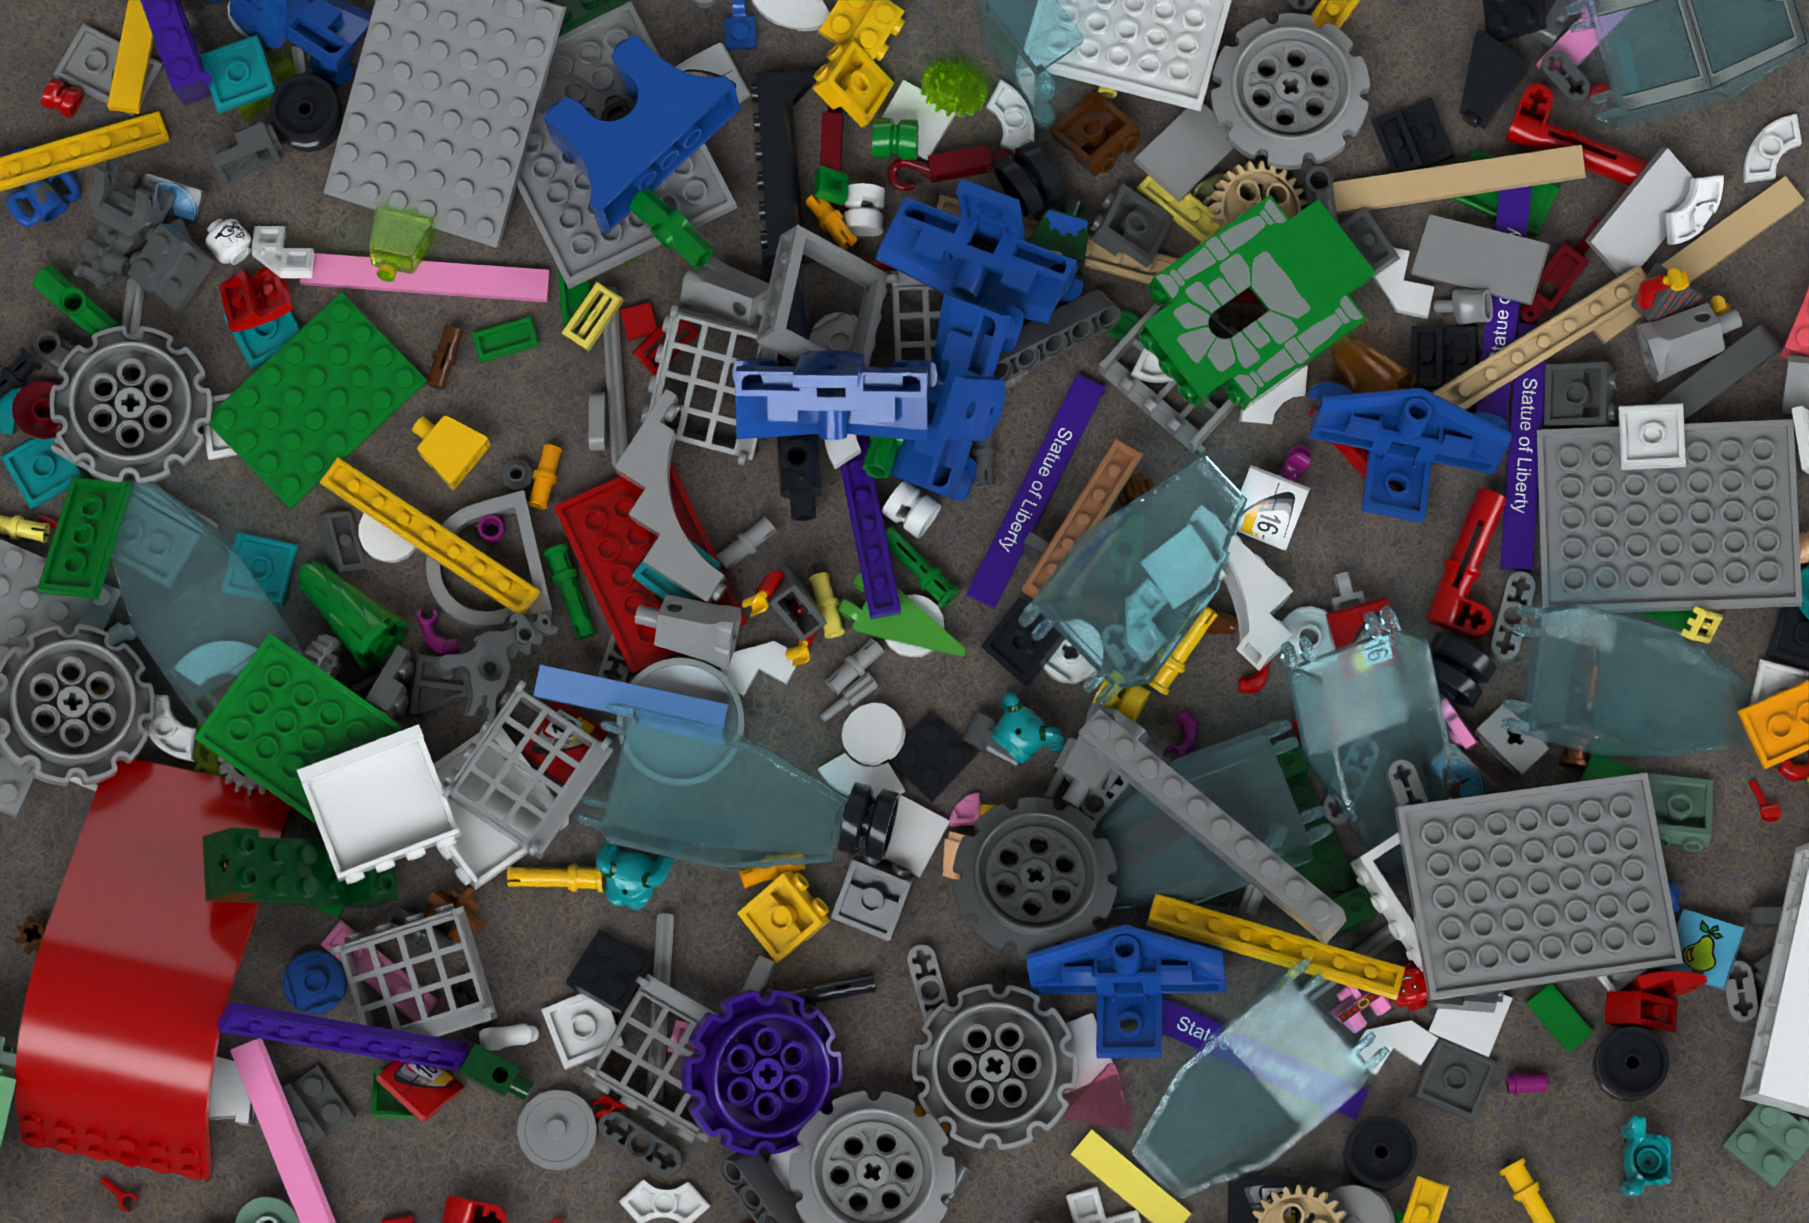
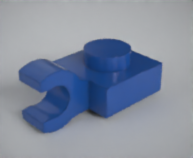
M732 0L733 18H724L726 50L757 49L755 17H746L745 0Z

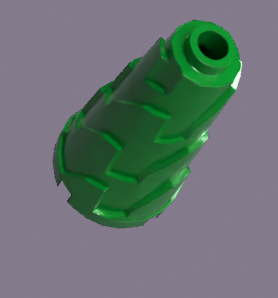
M308 561L299 568L297 575L299 576L298 583L300 584V589L313 602L323 619L328 623L344 647L353 655L354 661L365 670L373 669L374 667L369 662L375 659L379 664H382L393 654L397 645H401L406 637L401 628L408 630V624L397 613L393 614L384 605L371 599L356 586L347 583L327 565H322L319 561Z

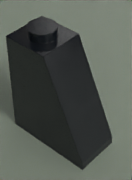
M1480 28L1475 34L1459 113L1463 115L1462 119L1468 125L1474 128L1480 126L1485 130L1527 74L1530 63Z

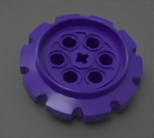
M767 989L762 998H760L759 992L755 990H744L721 1000V1012L718 1015L707 1012L693 1029L688 1041L694 1046V1052L692 1055L684 1056L682 1059V1091L694 1096V1101L688 1106V1110L696 1124L709 1136L715 1137L720 1133V1144L722 1146L747 1155H758L760 1148L764 1146L767 1152L779 1154L800 1145L797 1142V1137L801 1129L818 1111L826 1115L831 1114L833 1099L830 1097V1091L835 1087L841 1086L843 1073L842 1055L840 1051L830 1048V1043L835 1039L836 1035L828 1020L817 1009L808 1008L804 1011V999L777 989ZM766 1032L767 1040L762 1047H759L758 1037L761 1033ZM789 1047H792L793 1056L786 1062L784 1054ZM739 1049L740 1059L733 1065L731 1056L735 1050ZM766 1068L765 1073H761L759 1077V1071H763ZM792 1079L793 1088L790 1093L785 1094L784 1086L788 1080ZM736 1082H739L740 1091L736 1096L732 1097L731 1088ZM766 1097V1107L759 1112L758 1102L761 1098Z

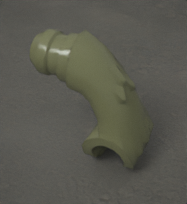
M1215 174L1213 177L1197 184L1192 192V196L1194 197L1197 193L1204 194L1206 199L1202 205L1207 206L1212 199L1210 197L1211 194L1217 189L1216 183L1224 180V174ZM1245 189L1239 190L1241 197H1243L1246 193Z

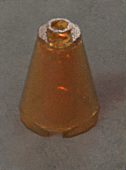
M1355 335L1347 336L1332 347L1331 357L1354 394L1413 389L1416 378L1409 369Z

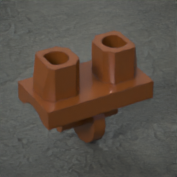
M454 887L449 895L439 890L437 893L432 892L427 898L430 905L426 910L424 918L436 915L435 908L453 903L454 908L464 906L472 934L480 932L486 925V923L473 914L478 911L480 905L472 900L476 891L471 887L465 890L464 893ZM454 924L448 935L457 943H461L456 924Z

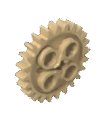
M1248 161L1244 168L1238 164L1232 169L1233 173L1228 171L1223 175L1224 180L1216 183L1215 186L1219 191L1213 192L1210 196L1216 203L1209 206V210L1216 212L1217 215L1211 218L1210 222L1219 223L1220 227L1214 232L1217 233L1268 197L1269 192L1277 195L1278 205L1289 219L1302 211L1301 208L1307 204V200H1299L1298 196L1304 190L1303 188L1294 190L1292 186L1297 179L1292 178L1287 181L1285 179L1286 169L1277 174L1276 167L1271 166L1265 169L1264 161L1257 163L1255 168L1253 163ZM1240 189H1245L1249 195V201L1241 197Z
M1297 1185L1295 1194H1292L1289 1187H1284V1197H1281L1277 1192H1271L1273 1202L1261 1200L1260 1202L1265 1210L1263 1212H1252L1259 1219L1258 1223H1288L1286 1214L1292 1207H1297L1301 1212L1299 1223H1307L1311 1213L1315 1214V1219L1312 1223H1342L1341 1219L1347 1214L1346 1211L1336 1213L1335 1209L1339 1203L1337 1200L1329 1204L1326 1203L1328 1198L1327 1192H1323L1317 1198L1315 1187H1310L1307 1194H1304L1302 1185Z

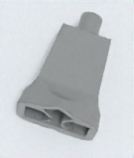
M711 257L703 267L696 270L692 268L685 274L680 301L684 305L693 307V309L704 310L749 327L762 318L769 283L734 269L716 257Z
M1705 303L1657 321L1636 325L1641 357L1653 381L1657 383L1681 370L1725 351L1723 334L1742 327V320L1736 309L1716 316L1710 305Z
M666 594L660 610L639 605L634 622L656 628L654 645L705 660L717 667L728 670L734 655L742 617L741 608L716 605Z
M1091 703L1087 712L1086 723L1100 709L1144 746L1149 741L1150 737L1147 731L1136 722L1125 717L1114 708ZM1080 736L1061 769L1067 781L1071 783L1061 800L1067 806L1070 805L1079 809L1088 792L1103 799L1119 776L1118 773L1082 744Z

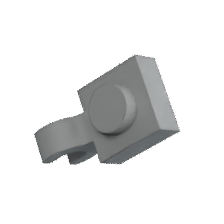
M1348 572L1335 574L1333 580L1339 597L1331 599L1333 611L1366 602L1363 590L1353 593Z

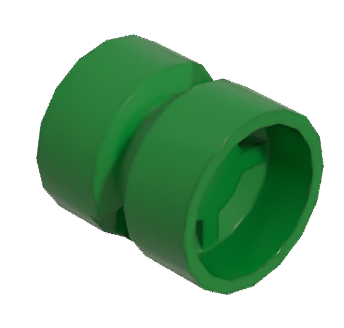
M874 118L872 157L890 159L894 153H897L898 157L902 160H917L919 121L916 119H904L895 125L892 118Z

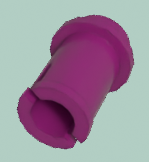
M1517 1070L1513 1071L1512 1074L1506 1075L1507 1093H1513L1517 1097L1519 1093L1548 1092L1547 1073L1518 1074Z

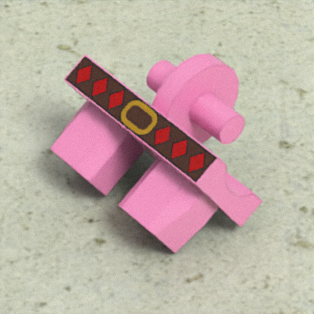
M1343 985L1344 989L1336 993L1340 1003L1330 1009L1329 1012L1335 1020L1345 1025L1352 1033H1357L1367 1024L1360 1013L1361 1010L1369 1005L1374 1014L1379 1016L1391 1009L1392 1005L1387 997Z

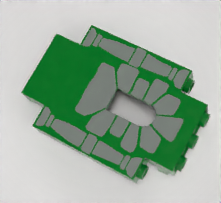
M1269 195L1153 277L1148 285L1149 294L1152 300L1158 306L1162 305L1164 309L1145 321L1137 333L1140 335L1139 340L1142 346L1157 357L1160 369L1165 375L1174 379L1178 384L1180 395L1186 401L1199 409L1211 399L1215 392L1225 386L1227 396L1231 402L1237 406L1239 405L1244 411L1360 328L1367 318L1350 296L1368 284L1376 272L1319 199L1289 219L1272 196ZM1250 288L1268 312L1231 338L1221 339L1216 337L1209 328L1208 321L1210 315Z

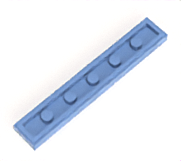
M544 665L539 667L533 695L536 698L716 736H722L728 704Z

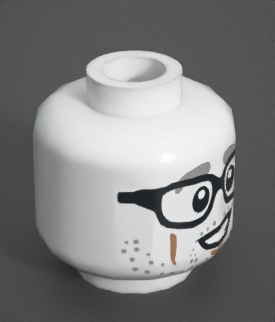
M220 218L211 223L207 228L209 234L206 237L205 244L220 263L236 265L250 254L252 239L236 219L223 221Z

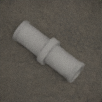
M763 516L759 522L744 534L740 532L736 535L738 539L717 554L716 557L730 571L734 565L749 553L753 555L757 552L755 548L772 534L776 533L777 530L766 516Z
M870 638L856 653L844 658V664L824 680L826 685L836 695H839L856 677L861 678L865 674L864 670L880 655L884 654V650L876 641Z

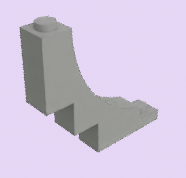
M666 389L614 468L617 474L644 490L629 512L631 520L658 536V539L643 560L645 566L701 602L712 603L713 600L718 602L727 589V586L724 585L726 578L721 572L712 567L688 541L680 527L672 503L670 465L676 435L674 430L664 424L666 421L671 423L674 420L680 407L677 405L679 403L677 395Z

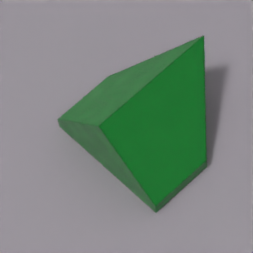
M377 1068L373 1074L370 1115L378 1121L418 1119L376 1080V1077L382 1072L380 1068Z

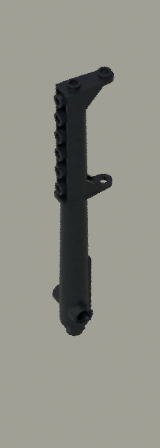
M821 66L814 67L812 71L784 72L782 69H770L766 73H757V84H751L752 103H759V113L753 114L754 132H760L761 142L755 143L756 161H762L763 172H757L758 191L764 190L765 201H759L760 220H766L767 231H760L761 249L763 250L762 264L769 266V282L780 235L796 225L803 227L793 107L815 85L816 80L813 78V75ZM804 254L802 255L801 264L817 262ZM800 264L786 329L807 339ZM778 353V366L796 367V362ZM818 434L777 437L780 495L790 499L792 520H813L816 518L815 497H821Z

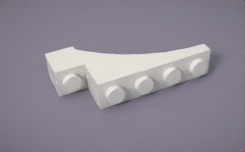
M1201 504L1193 511L1185 527L1188 524L1193 525L1227 572L1228 576L1224 578V581L1233 601L1240 635V644L1236 650L1260 671L1285 647L1292 636L1285 624L1275 619L1272 615L1285 604L1293 590L1282 577L1277 576L1265 565L1264 560L1248 549L1238 535L1230 532L1213 512L1208 511Z

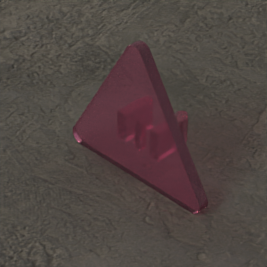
M1108 1063L1067 1109L1065 1112L1066 1118L1125 1131L1132 1129L1131 1119L1115 1064Z

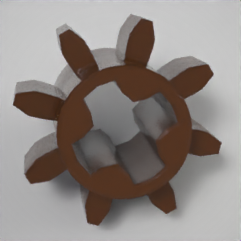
M1142 473L1131 475L1118 496L1120 506L1128 504L1130 511H1138L1152 505L1150 497L1156 496L1152 478L1144 480Z
M27 916L28 923L24 926H16L21 931V937L16 938L15 942L18 944L25 943L24 952L28 955L33 949H36L37 952L39 950L48 921L45 917H41L39 922H35L31 916ZM32 931L39 932L41 938L39 940L32 939L29 935Z

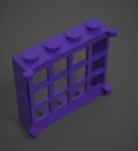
M140 0L172 90L185 106L212 97L209 88L212 76L203 70L199 57L200 54L181 1Z

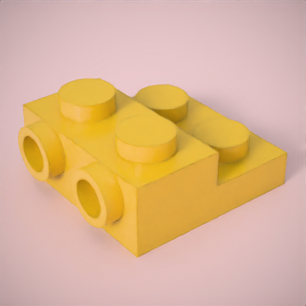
M838 0L817 33L835 45L840 44L842 46L854 40L872 60L876 59L880 62L890 47L885 44V41L890 34L896 37L906 22L901 18L905 11L889 0Z
M854 40L842 46L837 44L826 55L830 60L829 63L821 66L813 75L816 83L812 89L833 110L841 106L862 128L871 122L893 87L894 82Z
M792 871L782 873L737 913L776 963L781 962L799 945L809 940L831 921L826 915L829 912L827 905L820 898L816 897L814 899L806 890L809 888L808 881L798 872L795 874Z

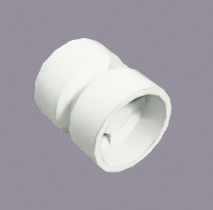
M865 183L848 185V199L844 206L849 210L844 212L843 222L853 235L874 237L883 233L884 215L879 211L884 208L885 189L883 187Z
M903 481L887 500L882 514L895 523L902 521L904 529L918 539L935 520L940 512L941 505L928 495L921 497L920 490L910 482Z

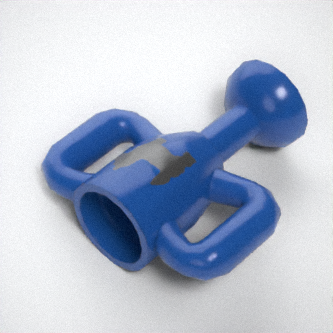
M17 147L7 155L26 150L27 147ZM69 171L25 184L24 189L15 191L8 196L6 206L17 223L23 227H31L38 223L40 219L44 223H48L63 214L68 209V203L79 199L82 194L81 185ZM59 177L71 193L60 194L52 183ZM28 198L35 210L34 213L28 217L17 200Z

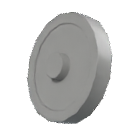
M554 1089L540 1093L526 1104L519 1116L517 1136L520 1148L531 1162L543 1169L564 1171L575 1168L589 1157L596 1145L598 1124L594 1116L595 1113L583 1098L570 1091Z
M1361 1184L1341 1186L1328 1194L1326 1203L1329 1204L1334 1200L1339 1202L1335 1209L1336 1213L1340 1211L1347 1212L1346 1216L1341 1219L1342 1223H1395L1394 1212L1387 1199L1374 1188Z

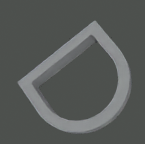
M524 490L469 505L454 513L442 524L443 527L456 535L466 527L479 523L487 515L503 517L515 514L532 585L541 592L524 616L528 622H532L534 620L533 615L538 613H544L548 617L553 616ZM427 555L426 574L430 591L438 606L450 618L464 626L479 630H497L512 626L511 623L507 626L504 624L505 618L514 614L508 608L489 612L476 611L461 605L453 599L443 584L441 564Z

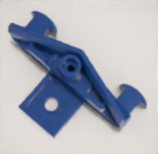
M204 0V1H206V2H208V3H210V4L215 5V4L220 3L222 0ZM229 0L231 18L249 37L258 35L261 44L270 48H280L286 40L291 41L293 45L306 51L307 54H311L309 67L313 72L334 86H342L351 79L354 74V68L349 66V58L368 30L371 13L342 0Z
M961 179L956 189L962 218L904 197L880 245L876 256L878 261L942 294L947 293L956 298L997 311L1000 310V306L1003 304L1014 305L1022 311L1024 319L1049 324L1058 301L1070 303L1081 294L1083 281L1074 278L1078 271L1077 260L1025 241L1020 200ZM973 235L990 245L996 246L994 253L991 254L970 246L969 243Z
M944 293L933 357L938 376L935 386L928 387V441L904 439L894 459L890 472L891 475L949 497L952 500L962 501L968 497L977 470V464L969 457L970 447L973 444L972 441H985L989 437L1002 413L1005 401L1004 380L993 377L998 364L1000 352L1012 350L1018 341L1024 320V314L1019 308L1014 305L1003 304L1000 306V310L997 311Z
M822 350L801 354L796 367L778 366L775 360L739 359L733 365L732 375L735 382L737 439L819 434L821 439L840 440L846 438L847 434L928 441V387L935 386L938 376L936 365L932 361L900 360L895 361L892 367L889 368L865 367L864 354L843 350Z
M1321 382L1315 384L1308 392L1310 399L1318 400V405L1311 417L1308 438L1368 449L1361 511L1423 523L1426 515L1432 462L1494 474L1511 439V433L1508 432V424L1501 417L1489 413L1472 414L1423 388L1354 394L1344 385L1333 382ZM1390 481H1397L1402 484L1404 491L1395 492L1390 489L1388 483Z
M1124 924L1027 954V969L1032 993L1036 995L1097 994V1059L1162 1058L1163 993L1227 992L1226 962L1223 960V951L1229 950L1193 939H1188L1186 942ZM1126 1020H1134L1139 1024L1137 1029L1132 1032H1125L1120 1027Z

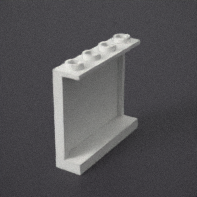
M501 727L492 741L512 754L516 746ZM479 732L434 763L443 790L447 788L443 783L454 768L458 771L465 763V760L462 759L464 752L472 742L476 745L483 737L482 733ZM487 747L475 766L495 779L507 759ZM520 753L517 758L530 766V764L527 762L524 756ZM513 764L500 783L520 796L532 779V776ZM470 772L457 791L477 804L490 784ZM538 781L525 800L545 813L555 798L547 787ZM495 789L483 808L503 821L515 804V801ZM447 799L457 827L460 830V836L455 838L457 843L438 850L445 860L450 858L458 867L455 873L465 886L470 884L474 890L478 889L528 854L527 850L451 799ZM521 806L508 825L528 838L541 818ZM569 817L564 822L561 830L569 824Z
M419 724L297 770L339 882L346 880L347 884H351L365 878L364 872L376 868L378 873L395 867L394 861L407 857V860L411 861L426 855L425 849L437 845L438 849H443L457 843L455 838L460 836V830L457 827L447 799L442 796L444 790Z

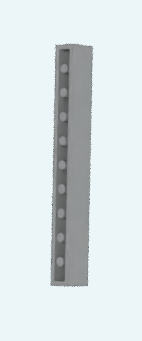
M1099 709L1078 732L1082 744L1324 945L1347 921L1345 912L1339 905L1102 710Z

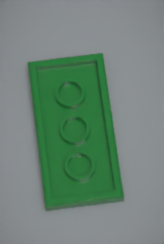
M71 478L37 590L41 594L99 599L133 488L129 482L115 483L92 478Z

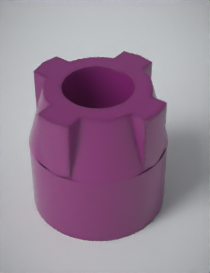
M495 515L483 517L478 524V531L485 541L490 542V544H497V541L506 533L501 519ZM491 526L498 528V533L494 536L487 534V530Z

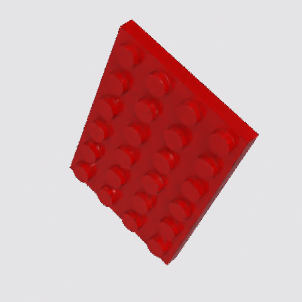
M671 462L670 489L672 503L680 527L690 541L718 561ZM620 476L553 507L631 676H634L656 662L674 658L682 653L654 645L656 628L634 622L639 605L660 610L663 600L632 578V574L642 563L658 539V536L631 520L629 512L644 490ZM720 567L718 571L725 576L722 567ZM726 578L724 585L727 586L725 593L718 602L713 600L711 604L740 608ZM742 610L740 628L747 625V620Z

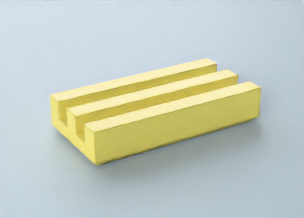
M596 282L562 331V334L582 346L585 350L590 351L624 302L623 298ZM602 292L604 296L590 313L577 335L573 332ZM610 299H612L611 303L609 304L605 312L602 314L596 325L593 327L587 338L584 340V337L586 336L592 325L595 323V321L597 320L601 312L604 310Z
M1695 606L1693 612L1698 614L1696 619L1689 617L1687 624L1692 627L1690 630L1683 629L1681 635L1690 640L1710 643L1723 619V615L1714 610H1706ZM1705 618L1712 619L1713 622L1709 623L1704 620ZM1703 628L1707 629L1708 631L1705 635L1703 633L1698 632L1699 629Z

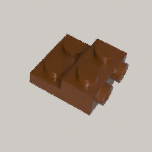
M1096 90L1050 129L1052 136L1073 154L1075 160L1095 177L1100 172H1109L1115 165V159L1124 151L1129 153L1134 150L1140 137L1135 122Z

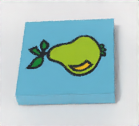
M1683 909L1677 924L1683 964L1663 967L1662 970L1702 974L1706 976L1708 981L1705 985L1725 990L1746 932L1745 928Z

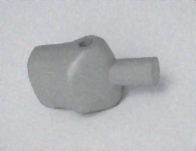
M1457 288L1452 292V300H1436L1434 303L1435 312H1453L1458 324L1490 322L1493 317L1492 298L1489 290Z

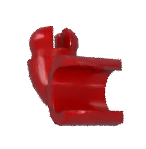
M1271 660L1260 671L1257 670L1254 675L1249 676V678L1241 677L1238 680L1240 694L1250 693L1251 695L1264 687L1269 677Z
M1809 753L1807 755V764H1793L1791 760L1787 759L1778 768V773L1789 781L1807 779L1809 777Z

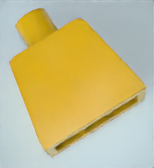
M446 415L436 425L422 416L412 428V431L423 439L417 447L419 454L453 491L491 446L486 436Z

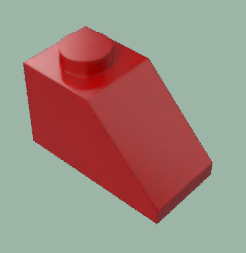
M1641 991L1607 992L1605 1024L1620 1028L1637 1026L1650 1031L1676 1033L1678 1000Z

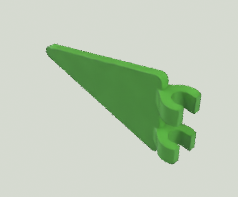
M859 572L853 584L856 585V589L865 593L862 575ZM898 588L897 592L902 614L870 620L867 601L863 608L860 609L843 599L838 608L841 616L854 622L852 628L856 633L958 657H963L966 654L965 648Z

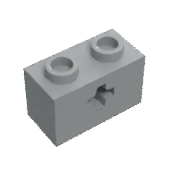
M1503 703L1476 729L1474 735L1520 779L1547 753L1549 748L1545 744L1548 741L1537 729L1531 731L1523 723L1525 718L1515 707L1511 706L1508 708ZM1518 734L1520 736L1518 743L1514 742L1510 745L1507 742L1509 735L1514 736Z

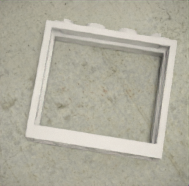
M1397 832L1350 864L1358 876L1356 879L1358 883L1362 886L1365 885L1371 894L1370 899L1374 908L1379 913H1383L1390 923L1388 927L1391 934L1397 940H1401L1407 949L1406 954L1409 961L1413 960L1420 971L1423 972L1415 924L1373 862V860L1400 843L1399 832Z

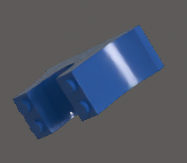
M635 34L631 35L627 40L620 41L611 54L619 81L628 95L637 100L634 109L627 116L616 121L598 120L591 116L583 105L565 97L560 102L552 104L543 117L552 143L569 157L591 184L590 205L598 227L606 235L631 212L629 205L638 192L647 188L653 192L740 110L735 85L726 76L701 77L679 70L661 59Z

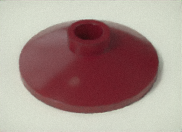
M38 381L28 384L17 393L12 404V415L15 424L23 433L36 439H52L57 437L56 434L62 430L63 425L61 423H53L51 420L50 393L52 386L58 384L49 381ZM46 411L49 413V417L41 418L38 414Z

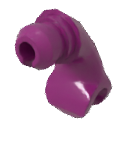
M1302 445L1293 446L1278 476L1296 482L1301 473L1308 469L1312 452Z
M420 608L417 612V622L426 644L441 656L458 654L460 652V640L444 638V636H439L434 631V626L438 621L437 610L433 608L432 618L426 620L422 618L423 609Z
M1182 710L1176 714V722L1182 730L1183 741L1179 745L1171 744L1167 746L1163 753V757L1168 756L1170 753H1176L1179 756L1176 761L1170 764V767L1173 768L1184 763L1197 743L1199 720H1196L1194 717L1192 718L1191 713L1187 710Z

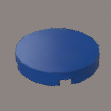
M319 950L306 951L294 957L289 963L290 965L283 976V991L289 1003L299 1011L311 1015L324 1014L335 1008L344 998L347 988L346 974L341 962L331 954Z

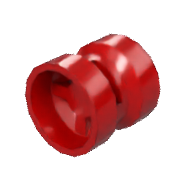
M52 78L44 89L41 105L49 110L57 109L61 115L73 118L83 100V91L76 87L68 88L62 81Z

